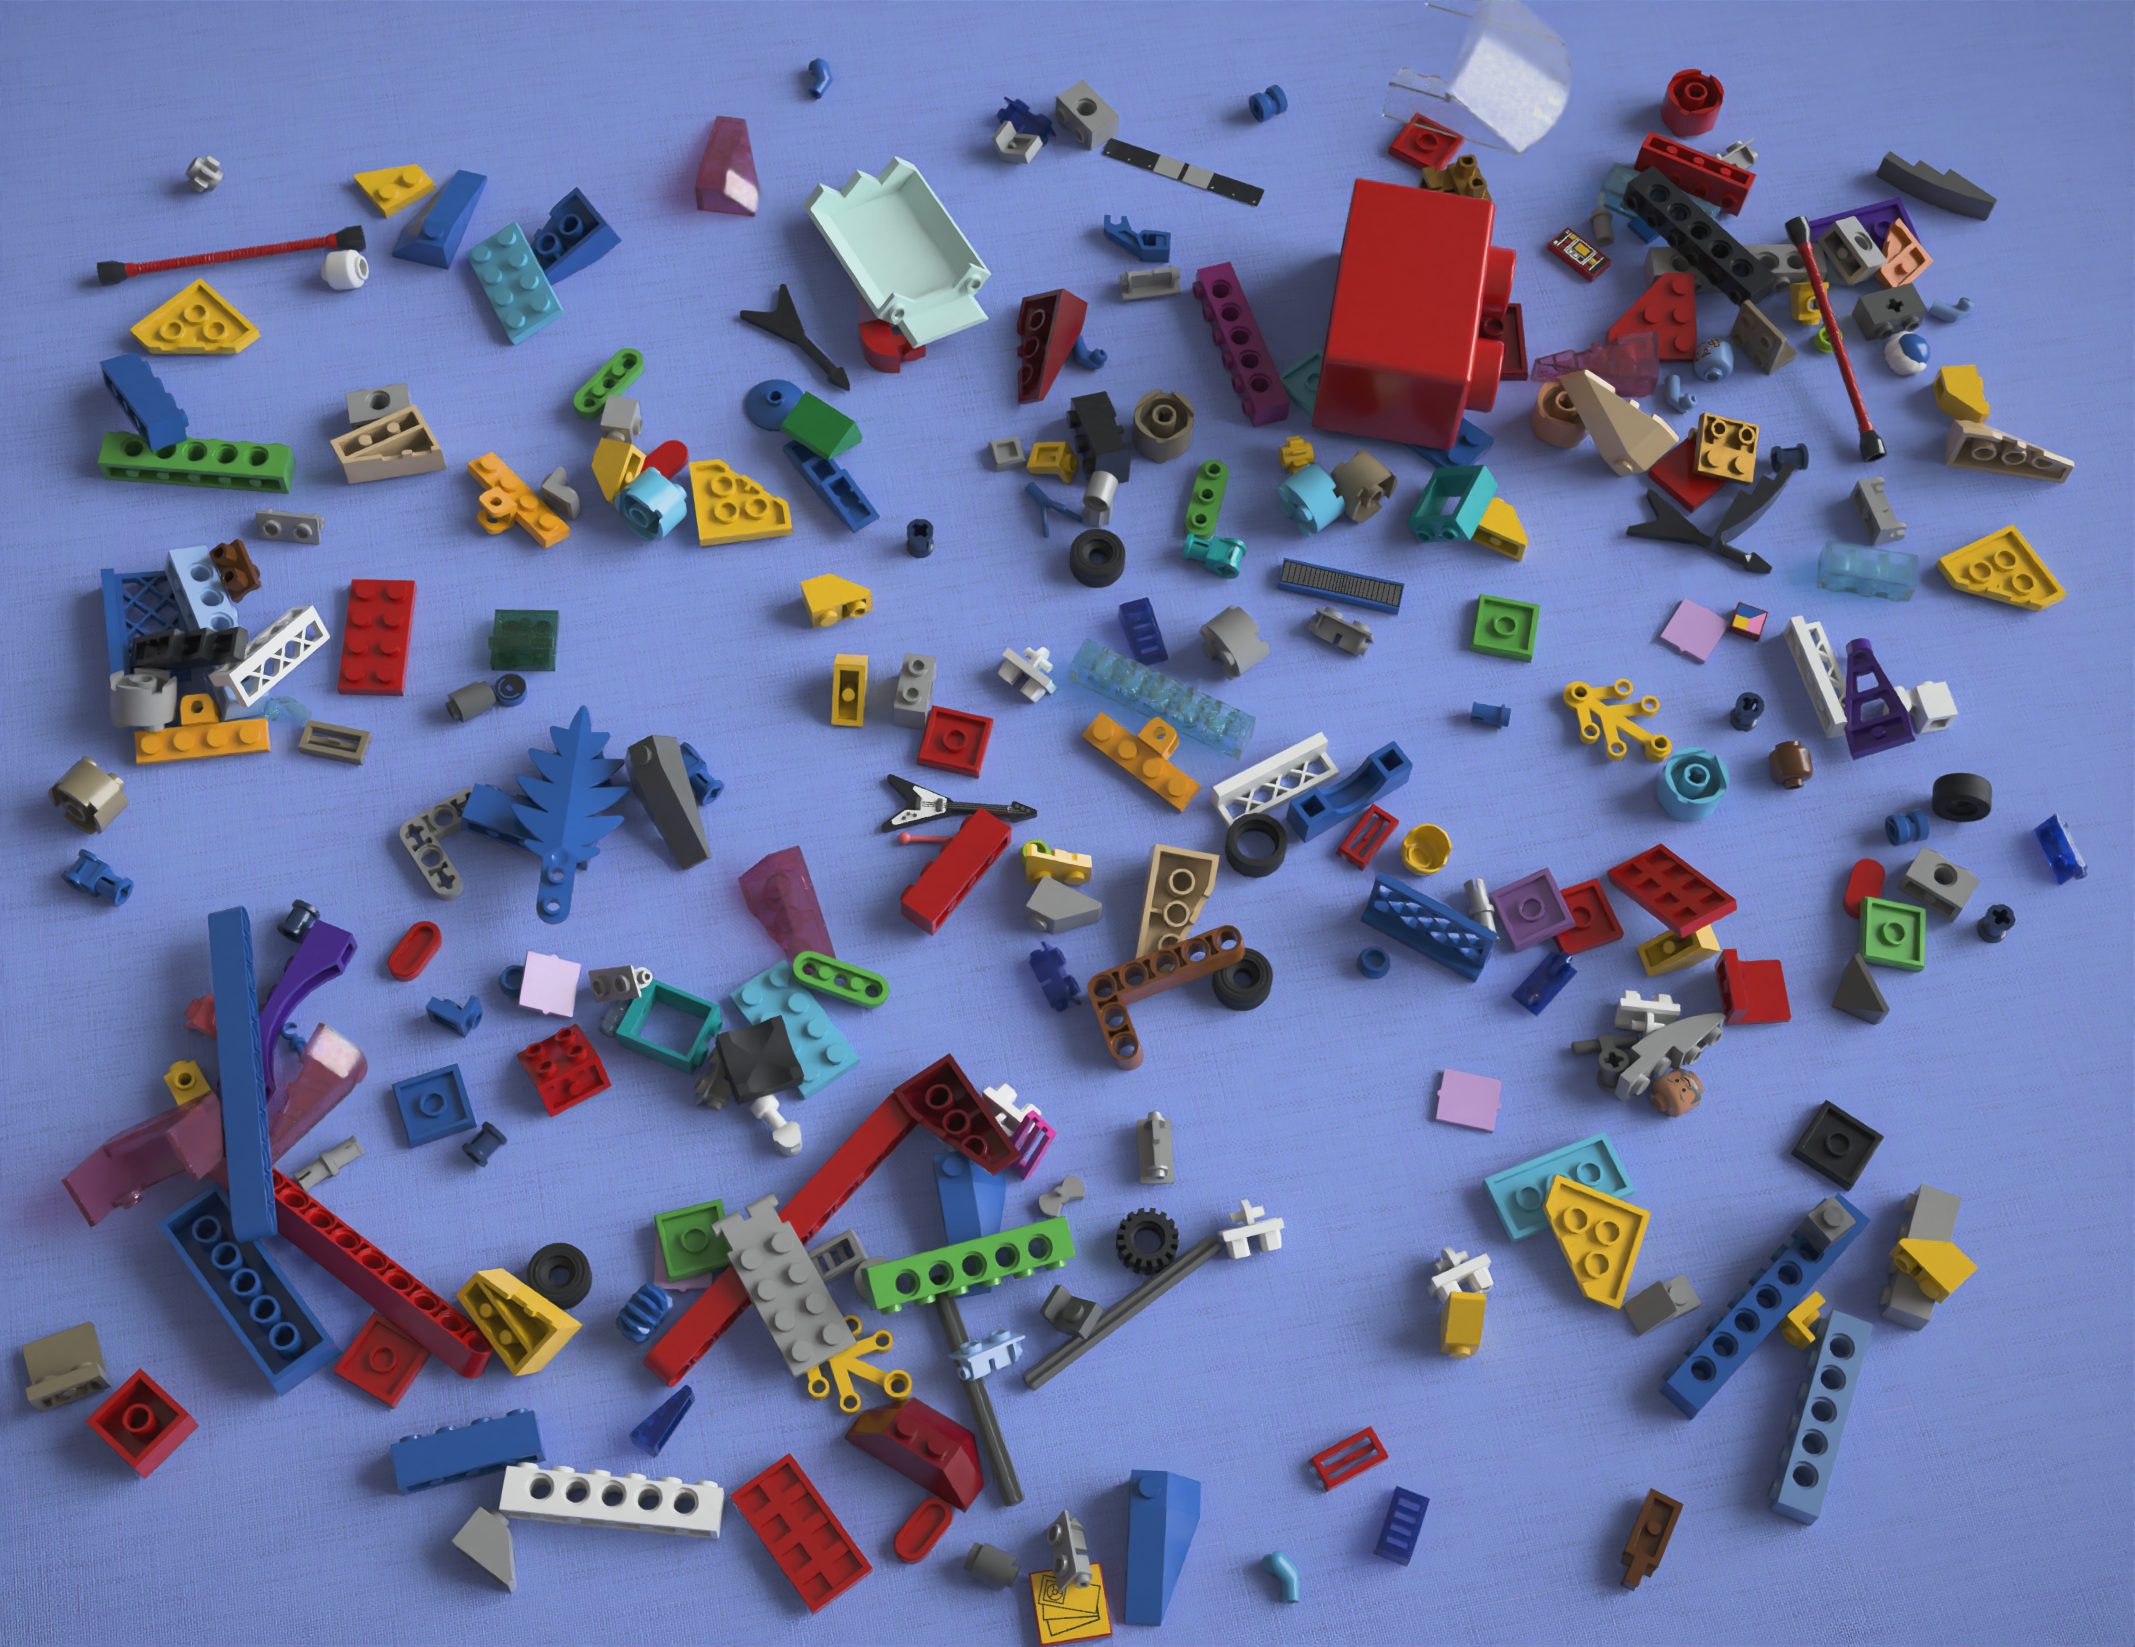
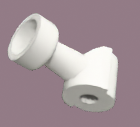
M773 1094L757 1099L752 1104L750 1110L757 1119H766L773 1131L775 1150H779L788 1157L797 1155L802 1149L800 1125L792 1121L786 1122L776 1111L779 1107V1102Z

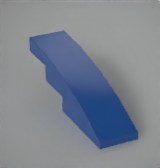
M795 439L783 446V452L800 475L853 533L879 519L880 515L845 468L841 470L833 458L826 460Z

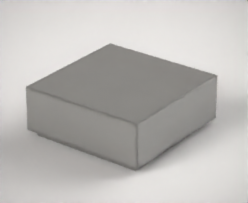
M1018 436L989 441V450L996 472L1025 467L1026 460Z

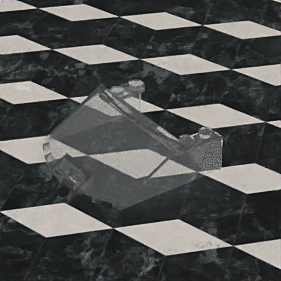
M1426 0L1427 6L1473 19L1450 81L1446 82L1437 75L1425 76L1416 73L1412 68H1401L1390 79L1382 115L1518 156L1526 152L1528 146L1534 142L1539 143L1544 139L1545 133L1551 127L1554 128L1560 119L1571 88V62L1566 44L1561 35L1520 0Z

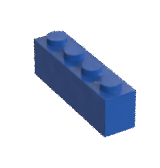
M136 351L100 362L106 389L151 451L187 440L185 427L189 426L185 411L177 408L173 395L170 392H165L161 379L153 376L149 363L147 361L143 362Z
M475 783L461 816L462 830L530 852L524 846V841L526 839L539 840L520 823L511 810V805L516 803L540 811L543 810L527 796H513L502 792L500 788L494 785L486 784L483 786ZM598 841L585 847H596ZM591 859L577 863L576 868L586 871Z
M525 1408L515 1409L506 1414L507 1417L495 1420L491 1417H483L473 1420L470 1426L458 1429L456 1426H445L437 1429L433 1435L421 1437V1435L415 1434L401 1438L399 1440L400 1443L391 1445L397 1487L404 1496L505 1471L507 1466L517 1467L519 1462L534 1464L546 1461L539 1421L535 1411H528Z

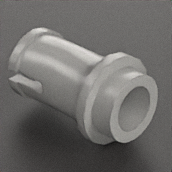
M1605 207L1594 209L1589 217L1591 225L1594 226L1596 244L1602 247L1611 245L1614 242L1611 227L1612 213Z

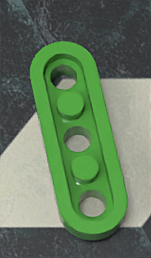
M633 348L619 350L575 394L573 402L576 413L584 419L599 417L604 412L608 395L620 396L643 373L644 362L642 354ZM627 366H633L631 369H626ZM610 385H611V386H614V387H612V388H610V389L605 388V387L610 386Z
M1208 460L1199 467L1185 518L1184 531L1187 536L1190 532L1196 538L1208 540L1214 534L1229 474L1228 468L1221 461ZM1205 495H1206V496H1209V497H1211V498H1210V499H1205V498H1203L1202 496H1205ZM1199 520V521H1203V522H1205V523H1204V524H1198V523H1196V521Z
M814 951L800 953L793 962V978L802 986L868 1009L879 1008L888 997V982L881 975ZM810 967L814 970V974L806 975L802 969ZM841 978L846 984L838 986L834 983V980ZM872 989L877 993V996L869 997L865 991Z

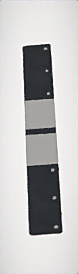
M1113 138L1109 139L1103 151L1105 156L1253 206H1258L1265 191L1262 188Z

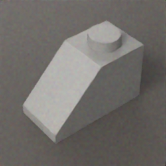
M1044 875L1026 905L1025 920L1039 931L1046 930L1056 934L1097 923L1101 918L1102 903Z
M480 1506L451 1542L457 1551L513 1593L517 1588L513 1536L507 1527L509 1520L494 1508L487 1512Z

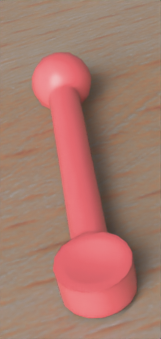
M906 832L898 835V841L902 845H906L909 842L945 843L950 838L944 836H911Z

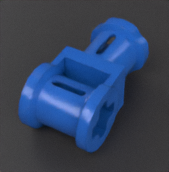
M683 742L680 745V751L691 788L700 796V801L704 805L710 804L719 797L724 789V783L721 780H715L707 772L706 762L701 759L697 751L689 743Z
M85 849L79 851V858L68 872L64 871L61 875V878L77 891L88 893L96 898L101 893L110 898L111 903L116 906L124 904L128 900L134 887V882L131 879H122L116 876L109 864Z

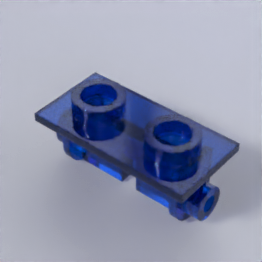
M1006 96L1004 97L1008 106L1006 109L1001 108L997 114L1001 124L1004 121H1011L1016 133L1024 125L1025 128L1020 134L1038 135L1043 143L1042 147L1049 140L1048 134L1056 137V133L1051 126L1052 121L1041 113H1038L1036 116L1029 112L1030 108L1019 99L1012 101Z
M2054 814L2035 828L2034 831L2059 885H2063L2072 877H2075L2076 880L2085 878L2088 875L2086 871L2088 866L2084 863L2079 851L2073 848L2075 842L2068 830V823L2063 822L2057 814Z
M1045 941L1041 942L1044 951L1042 952L1041 949L1031 952L1029 964L1040 983L1051 978L1052 981L1042 987L1051 1008H1055L1057 1012L1064 1011L1069 1007L1068 1002L1071 1000L1081 1005L1082 1003L1077 993L1081 992L1080 987L1071 974L1068 976L1064 968L1067 961L1058 947L1053 948Z
M1551 951L1511 997L1537 1017L1578 972L1571 967V955L1566 951L1556 954Z

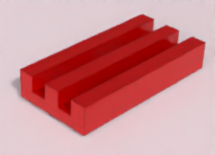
M1372 804L1338 847L1336 854L1340 857L1345 856L1349 863H1356L1358 865L1357 868L1363 871L1397 828L1399 820L1375 804ZM1375 814L1379 816L1353 851L1348 849ZM1387 821L1389 824L1363 858L1359 856L1381 826Z
M1369 1426L1310 1458L1309 1463L1312 1468H1315L1316 1475L1319 1480H1322L1326 1492H1329L1388 1460L1389 1455L1373 1428ZM1366 1438L1370 1439V1444L1325 1468L1323 1467L1322 1462ZM1374 1450L1377 1451L1378 1454L1330 1479V1474Z

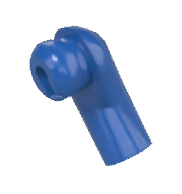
M817 58L812 60L808 67L809 71L813 70L811 74L816 77V81L809 89V93L812 97L820 99L832 83L833 77L828 63L823 59Z

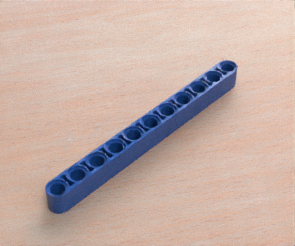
M243 905L208 914L231 1219L234 1235L240 1244L277 1234L251 925L248 913Z

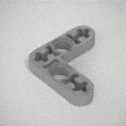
M473 787L466 788L407 820L400 828L399 835L404 848L435 896L442 901L457 899L463 891V884L459 873L444 852L439 841L462 829L461 817L458 816L455 807L458 806L463 814ZM448 813L453 816L452 822L446 826H440L435 823L436 818L440 814ZM412 831H416L421 836L424 845L420 848L416 840L410 836ZM434 853L439 855L440 861L435 866L428 867L422 863L423 858L428 854ZM442 872L447 881L452 883L453 887L447 890L445 886H442L438 876Z

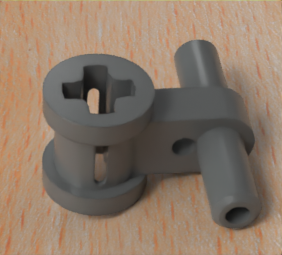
M1611 1034L1597 1035L1596 1039L1572 1042L1571 1049L1574 1055L1598 1052V1066L1600 1069L1597 1073V1084L1604 1091L1615 1092L1620 1075L1629 1066L1628 1055L1620 1049L1632 1048L1639 1042V1038L1636 1034L1612 1037Z

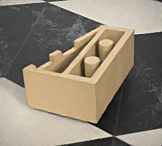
M416 404L330 441L336 461L349 484L447 469L442 450Z

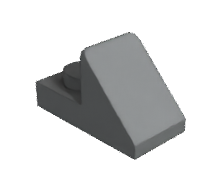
M1683 1274L1664 1284L1662 1281L1654 1283L1626 1302L1622 1307L1639 1336H1642L1698 1309L1702 1303Z

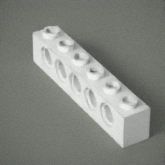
M519 1462L517 1467H506L499 1506L501 1514L506 1518L719 1539L725 1494L723 1488L718 1487V1484L715 1482L699 1480L696 1481V1485L682 1484L681 1479L674 1477H661L660 1481L646 1480V1476L636 1473H626L624 1478L612 1477L609 1472L597 1469L589 1470L588 1474L574 1473L575 1470L566 1466H554L553 1470L539 1469L538 1465L528 1462ZM548 1485L551 1487L547 1497L543 1499L533 1497V1492L538 1486ZM582 1488L587 1491L586 1497L581 1502L573 1503L568 1500L570 1493L575 1489ZM612 1492H619L623 1495L622 1501L616 1506L604 1504L606 1496ZM656 1496L659 1498V1502L655 1508L644 1510L640 1507V1503L645 1497ZM684 1499H690L695 1502L693 1510L689 1513L681 1514L676 1511L677 1504Z

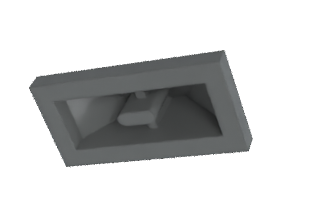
M1858 953L1852 957L1846 966L1831 1007L1876 1025L1883 1021L1890 1009L1861 954Z

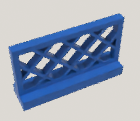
M114 568L100 569L110 673L112 675L115 672L124 670V676L131 675V669L128 667L130 661L129 653L131 654L132 646L128 642L136 634L140 636L150 634L142 628L151 619L164 626L159 632L173 628L186 632V623L178 603L173 600L175 597L173 591L171 590L165 595L155 588L160 581H168L165 571L114 574ZM137 583L143 589L132 597L123 591L122 584ZM149 592L160 599L152 609H149L140 602ZM167 604L178 611L170 621L157 614ZM133 607L146 614L137 624L125 617ZM191 668L184 669V672L170 673V678L172 679L176 676L177 683L192 681Z
M1381 871L1375 878L1367 907L1360 919L1361 922L1475 983L1491 957V950L1498 933Z

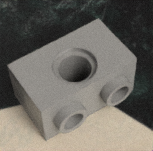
M1084 80L1056 96V118L1062 125H1066L1074 133L1075 138L1080 143H1084L1090 150L1095 149L1118 134L1119 115Z
M1855 216L1835 221L1816 239L1849 286L1870 279L1888 262Z
M407 383L390 384L385 387L368 390L360 389L355 392L345 393L352 431L412 405Z
M905 653L894 703V726L925 731L936 680L935 657Z
M1923 846L1900 881L1897 889L1954 922L1976 889L1980 879L1973 876L1969 870L1958 867L1944 859L1940 853ZM1935 879L1941 880L1944 885L1939 884Z

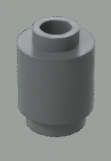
M475 681L448 694L449 701L445 703L452 719L458 718L464 723L489 711L491 706L496 704V698L486 681L480 683Z
M977 1542L971 1548L963 1569L971 1572V1577L999 1591H1002L1005 1585L1011 1588L1020 1571V1567L1015 1565L1017 1557L988 1543L981 1545Z

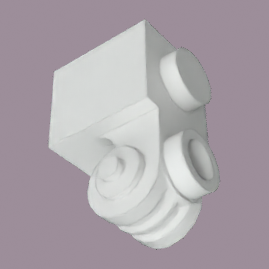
M1927 681L1917 685L1915 689L1906 691L1902 686L1894 687L1908 713L1913 716L1919 734L1949 729L1958 715L1946 681L1939 683ZM1886 704L1883 708V716L1889 713V708Z

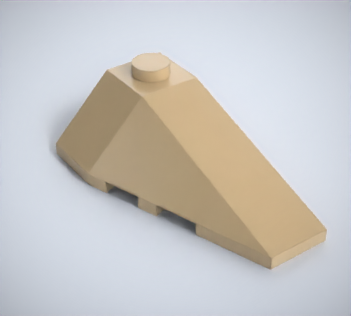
M1587 369L1561 376L1560 381L1601 456L1620 477L1645 472L1678 442L1679 437L1662 418L1655 414L1648 416L1638 409L1639 403L1633 399L1628 402L1615 394L1613 386Z
M1954 420L1946 435L1945 466L2065 483L2074 468V461L1986 424L1974 423L1969 420Z
M1154 844L1150 847L1134 960L1186 940L1205 902L1214 889L1220 855L1161 844ZM1173 964L1163 965L1159 972L1169 973Z

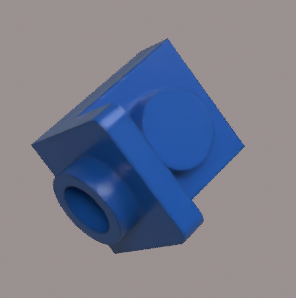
M471 995L463 1009L449 999L441 1001L435 997H432L426 1006L431 1022L464 1038L471 1028L475 1029L479 1025L483 1016L479 998Z

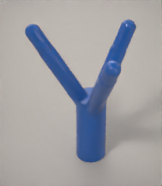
M1030 482L1025 487V491L1040 506L1043 536L1045 538L1049 537L1047 509L1049 507L1078 522H1082L1083 518L1066 509L1065 505L1049 499L1035 482Z

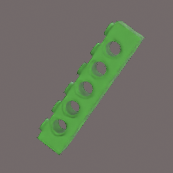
M125 431L117 433L105 432L97 462L105 480L289 494L296 464L290 446H284L279 443L257 444L250 441H223L217 438L209 440L193 439L187 436L185 441L151 451L140 434H131Z
M1060 1216L862 1268L860 1271L870 1310L880 1309L881 1314L886 1315L901 1311V1303L914 1300L915 1306L936 1301L934 1294L947 1291L948 1297L969 1292L967 1285L980 1282L981 1288L1001 1284L1000 1277L1013 1273L1014 1279L1034 1275V1267L1046 1265L1047 1271L1067 1266L1066 1259L1075 1257L1076 1254L1066 1216ZM1032 1239L1037 1240L1041 1245V1253L1037 1258L1032 1257L1028 1251V1245ZM999 1248H1004L1009 1255V1261L1004 1267L998 1265L995 1259ZM967 1256L973 1258L976 1262V1271L971 1276L965 1274L962 1268L963 1260ZM934 1265L939 1266L943 1271V1280L938 1285L932 1283L929 1278V1271ZM900 1274L906 1275L910 1280V1288L905 1294L900 1293L895 1285L896 1279Z

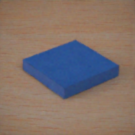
M458 1063L391 1084L411 1149L477 1127Z

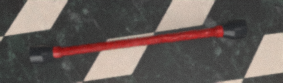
M1806 216L1795 217L1787 221L1784 226L1789 240L1802 257L1820 314H1822L1821 317L1824 321L1828 338H1830L1829 341L1838 362L1841 376H1843L1842 379L1859 425V448L1865 463L1874 462L1885 457L1887 452L1882 438L1876 433L1872 423L1869 422L1868 415H1866L1867 412L1864 408L1861 394H1859L1860 391L1857 387L1853 370H1851L1852 368L1844 349L1840 332H1838L1837 323L1835 322L1816 261L1813 257L1811 245L1812 231Z
M362 225L345 227L336 233L328 234L326 237L322 236V238L318 237V239L315 237L314 239L310 238V240L308 238L306 240L303 239V241L280 242V244L276 243V245L273 243L272 245L268 244V246H257V248L256 246H253V248L249 247V249L248 247L245 249L238 248V250L234 249V251L231 249L230 251L226 250V252H211V254L207 253V255L204 253L203 255L199 254V256L196 254L195 256L180 257V259L176 257V259H161V261L157 260L156 262L154 260L153 262H142L141 264L133 262L123 263L113 260L97 262V272L101 286L119 284L128 278L136 277L138 274H146V272L149 274L150 272L154 273V271L173 270V268L177 270V268L181 269V267L183 269L185 267L200 266V264L204 266V264L208 265V263L209 265L212 263H223V261L226 263L227 261L231 262V260H246V258L250 259V257L253 259L254 257L258 258V256L259 258L262 256H273V254L277 255V253L280 255L281 253H292V251L295 253L296 251L300 252V250L301 252L307 251V249L315 250V248L319 249V247L322 249L323 247L326 248V246L331 249L358 250L365 249L366 244Z

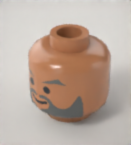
M1675 1068L1653 1082L1651 1101L1658 1112H1665L1668 1116L1676 1118L1700 1104L1703 1087L1699 1078L1692 1071Z

